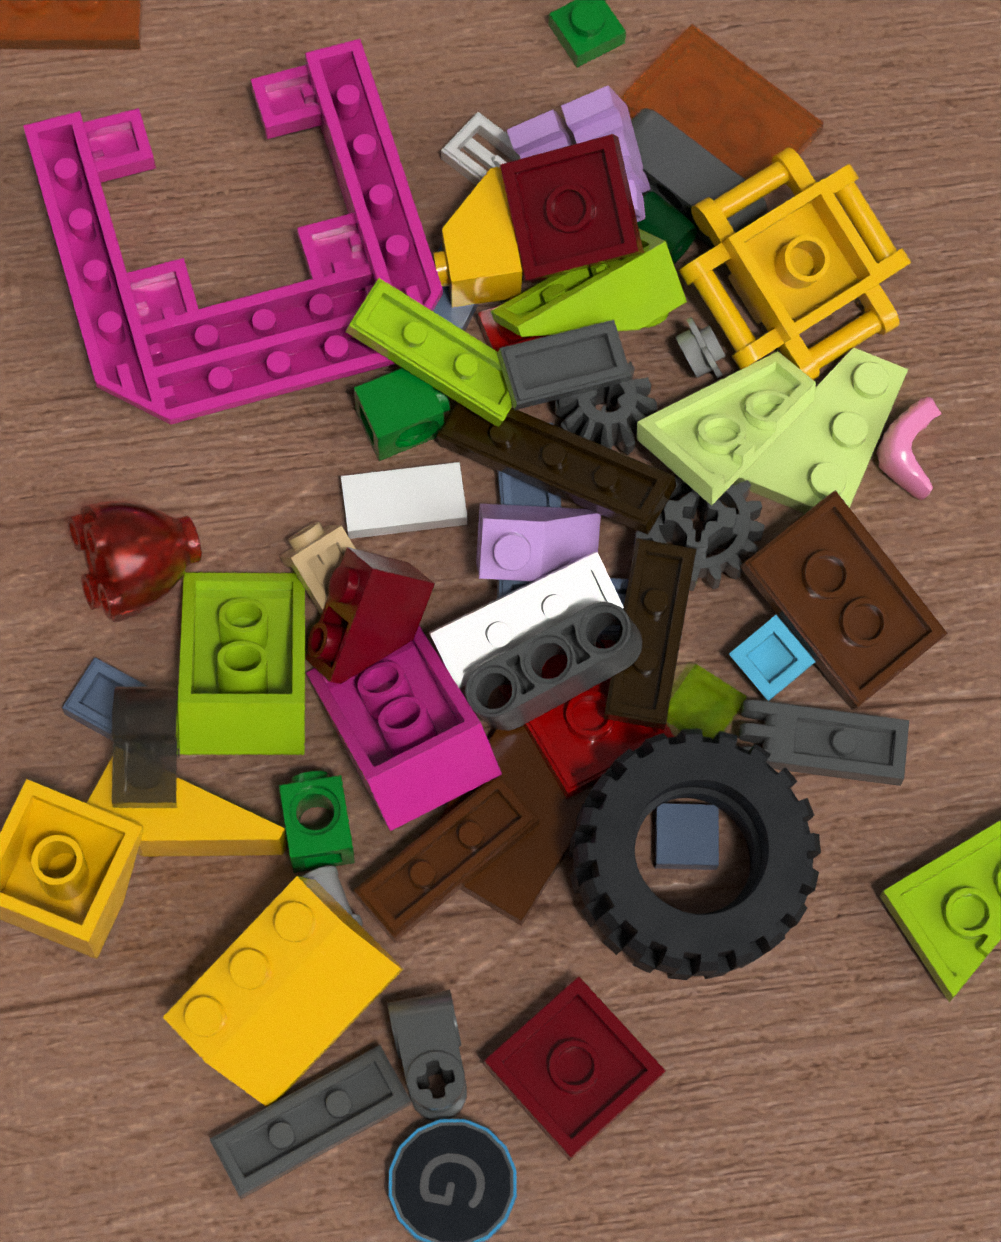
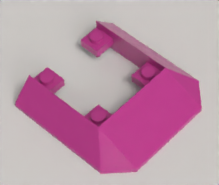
M361 39L306 52V65L251 79L252 92L267 139L316 126L321 127L348 214L297 228L298 239L310 274V280L209 307L198 308L184 258L126 272L101 183L156 169L139 108L83 122L81 113L78 111L23 125L97 388L172 425L396 364L346 333L345 331L378 278L431 311L434 310L442 297L443 288Z

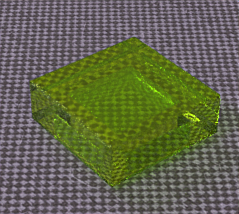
M695 664L670 700L667 722L680 731L681 729L701 728L703 737L714 738L719 731L725 732L742 708V702L746 700L747 696Z

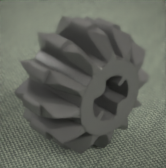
M630 361L628 366L631 377L628 382L556 400L555 414L564 419L561 423V428L610 449L616 445L629 456L635 447L634 438H637V422L656 413L657 410L655 399L647 397L651 391L649 377L633 379L635 367ZM606 404V406L602 407L601 411L596 409V405ZM611 405L616 408L614 412H606V410L610 409Z

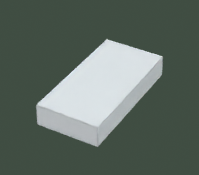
M460 462L341 476L347 531L350 539L467 525V511Z

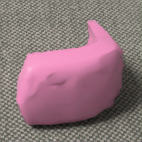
M931 397L920 398L907 411L901 413L898 419H895L890 424L889 429L884 432L877 450L878 467L895 483L919 500L925 499L931 493L933 487L917 462L911 447L916 435L925 429L933 419L941 415Z

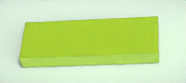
M378 278L345 332L499 428L513 405L497 356L498 352Z

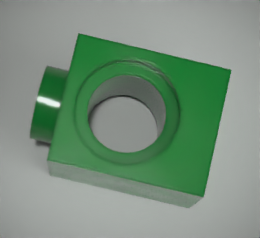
M404 368L354 387L356 413L379 461L437 438V434L444 425V412L450 410L447 395Z
M310 771L292 777V783L279 785L293 873L315 870L325 866H341L355 863L342 776L329 777L325 771ZM313 807L325 808L333 814L331 823L320 830L307 829L300 824L299 820L305 811Z

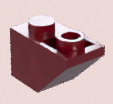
M347 547L341 565L334 570L331 576L329 597L320 621L314 625L310 632L308 653L305 659L329 682L342 684L414 640L435 583L409 562Z

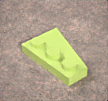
M853 347L817 385L814 401L733 485L748 480L751 484V492L802 513H806L828 494L836 490L850 508L908 369Z
M777 351L638 421L637 440L712 506L814 401L816 382Z

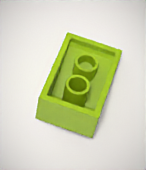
M184 572L178 686L180 755H305V588L296 573Z

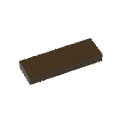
M636 538L623 610L640 631L643 640L642 651L636 662L611 677L603 719L665 730L697 549ZM620 626L617 643L619 642L622 636V626Z

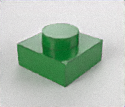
M574 0L549 13L548 26L577 68L625 44L626 31L605 0Z

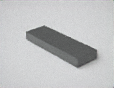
M381 1045L209 1140L239 1197L243 1199L411 1105V1100Z

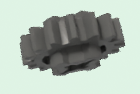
M675 474L677 486L667 501L666 506L648 535L640 531L635 533L634 546L636 538L666 544L671 542L673 545L697 549L690 591L694 590L698 578L705 577L712 589L719 588L721 573L724 571L733 579H738L742 573L740 568L741 560L746 561L758 551V547L753 542L761 541L764 532V524L754 521L760 517L762 510L761 501L746 502L751 488L750 482L747 480L736 486L732 484L711 506ZM684 493H688L686 496H684V497H683L682 499H680L679 501H672V500H671V499L675 498L676 496H679V495L684 494ZM721 501H723L728 507H725L721 503ZM697 508L701 509L700 520L703 521L704 529L701 532L699 542L695 541L696 530L693 529L692 521L695 518ZM717 548L726 549L716 556L706 558Z

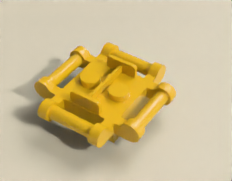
M788 147L772 157L771 165L714 200L706 197L692 206L691 212L697 226L711 239L715 247L678 271L687 286L693 283L736 351L732 358L740 370L779 348L784 357L811 379L815 380L820 376L819 370L853 347H856L876 333L885 335L899 326L898 314L879 283L912 262L903 248L897 251L855 183L859 177L851 164L844 166L816 183L798 153ZM783 184L790 187L795 195L793 198L735 233L727 220L728 218ZM723 263H726L731 271L728 278L756 323L762 322L768 331L767 334L757 340L713 271ZM858 297L864 306L865 313L808 349L799 334Z

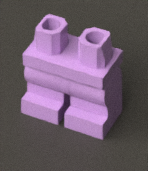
M609 85L562 105L566 122L554 110H550L507 129L512 147L521 159L611 134L618 136L637 222L645 219L642 193L651 188L646 173L643 171V164L628 107Z

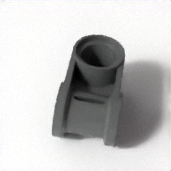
M446 990L387 1003L398 1058L402 1059L407 1088L414 1109L423 1118L431 1121L455 1117L463 1109L466 1102L467 1085L459 1046L462 1045L451 991ZM442 1075V1080L445 1084H448L445 1086V1097L433 1099L430 1089H427L430 1085L429 1077Z

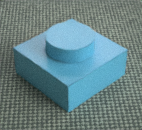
M778 615L773 616L729 653L768 701L816 663V660Z

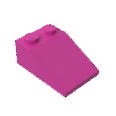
M420 626L414 640L342 684L329 682L315 668L306 672L362 782L390 831L502 775L480 720Z

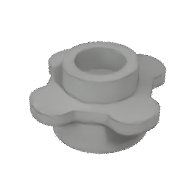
M688 318L687 322L691 329L676 336V339L696 377L699 378L712 370L717 378L723 376L716 361L726 357L710 325L699 330L693 318Z

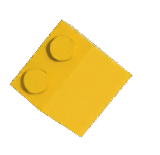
M26 779L0 832V920L97 959L124 903L144 831L143 826Z

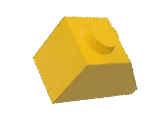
M501 167L489 169L442 228V251L432 253L442 287L448 286L451 307L513 299L521 294L522 267Z

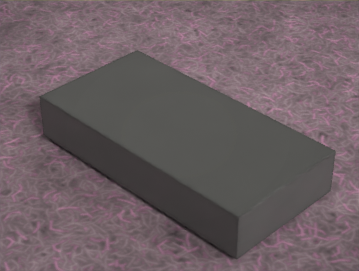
M614 320L503 347L497 353L514 411L628 382L631 377Z

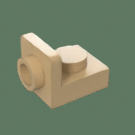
M317 521L292 535L288 539L292 548L279 557L285 567L293 568L319 613L322 615L329 597V583L334 570L341 565L347 547L356 548L342 525H328L323 528L320 522Z

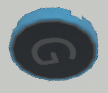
M439 1119L416 1129L399 1146L389 1169L390 1203L398 1222L417 1242H485L507 1223L517 1197V1170L507 1147L490 1129L466 1119Z

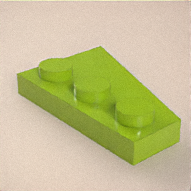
M1001 820L883 890L880 895L881 900L949 1003L1001 940Z

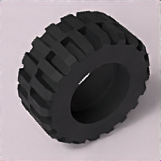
M701 728L681 729L675 737L667 738L664 733L648 738L639 748L635 750L629 748L601 775L583 802L577 815L576 830L570 840L569 857L574 860V871L570 875L574 894H581L585 905L581 912L590 928L597 925L607 937L603 943L616 955L620 951L635 959L632 966L648 973L656 969L667 972L670 979L688 980L692 976H704L705 979L723 976L737 968L741 969L771 951L785 939L787 932L799 923L806 912L807 906L804 903L807 896L815 891L819 871L813 869V859L821 853L819 834H810L808 821L815 816L809 800L805 798L798 801L791 789L798 781L786 767L779 773L766 763L771 755L769 752L757 744H754L750 750L737 746V735L719 731L714 738L703 737ZM677 798L698 799L718 807L737 824L748 846L750 874L741 893L729 905L709 913H687L663 902L647 886L640 874L635 859V843L643 821L661 804Z

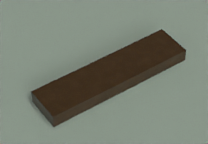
M457 402L437 434L438 441L442 447L647 535L650 533L677 486L675 476L522 411H514V408L510 409L498 428Z

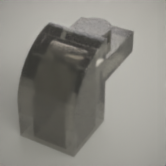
M116 686L112 711L113 808H177L178 758H180L178 687Z

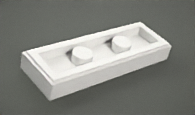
M594 551L430 631L429 634L445 667L457 686L461 688L466 685L472 672L479 666L592 604L612 602L622 607V609L624 607L598 552Z

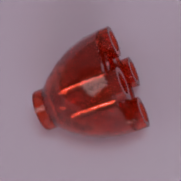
M105 501L83 506L80 514L68 517V528L72 543L78 552H84L89 573L81 576L82 589L86 601L92 610L102 607L108 619L111 618L114 623L135 617L155 606L179 582L188 565L198 563L202 558L201 544L196 527L187 515L174 518L159 509L141 503Z

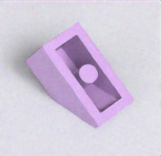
M480 504L476 555L479 579L535 581L594 551L598 552L601 514L589 509Z

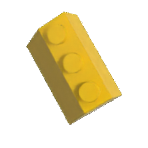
M296 876L163 1018L209 1066L260 1103L269 1107L280 1100L402 972L403 968L316 880Z

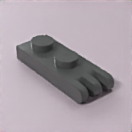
M745 700L742 702L741 715L749 719L763 720L765 725L754 723L741 724L739 739L745 742L763 744L762 748L771 754L766 763L773 769L782 770L786 767L791 772L901 786L905 776L909 720L759 700ZM742 747L746 750L751 749V747Z

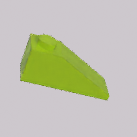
M639 229L644 250L643 254L550 277L491 311L495 322L521 337L554 335L610 320L615 321L617 331H632L660 324L668 317L669 312L683 305L687 300L666 241Z

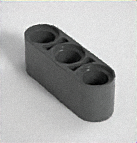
M648 108L641 109L631 120L643 164V171L646 173L651 188L643 192L642 195L645 196L651 191L655 192L695 224L696 222L691 212L693 205L706 197L714 200L745 181L739 174L654 110ZM762 197L727 219L735 233L768 212L765 199ZM699 229L696 237L710 248H714L715 246L711 239Z
M612 602L592 604L479 666L472 672L466 683L465 694L471 708L490 726L498 730L508 731L519 728L627 669L636 662L642 651L643 640L640 631L622 607ZM611 625L623 627L622 636L613 647L607 649L596 647L597 637L605 627ZM556 655H566L568 658L567 666L563 673L552 679H543L542 668L546 661ZM504 684L512 685V696L508 703L498 709H489L488 698L491 692L498 686Z

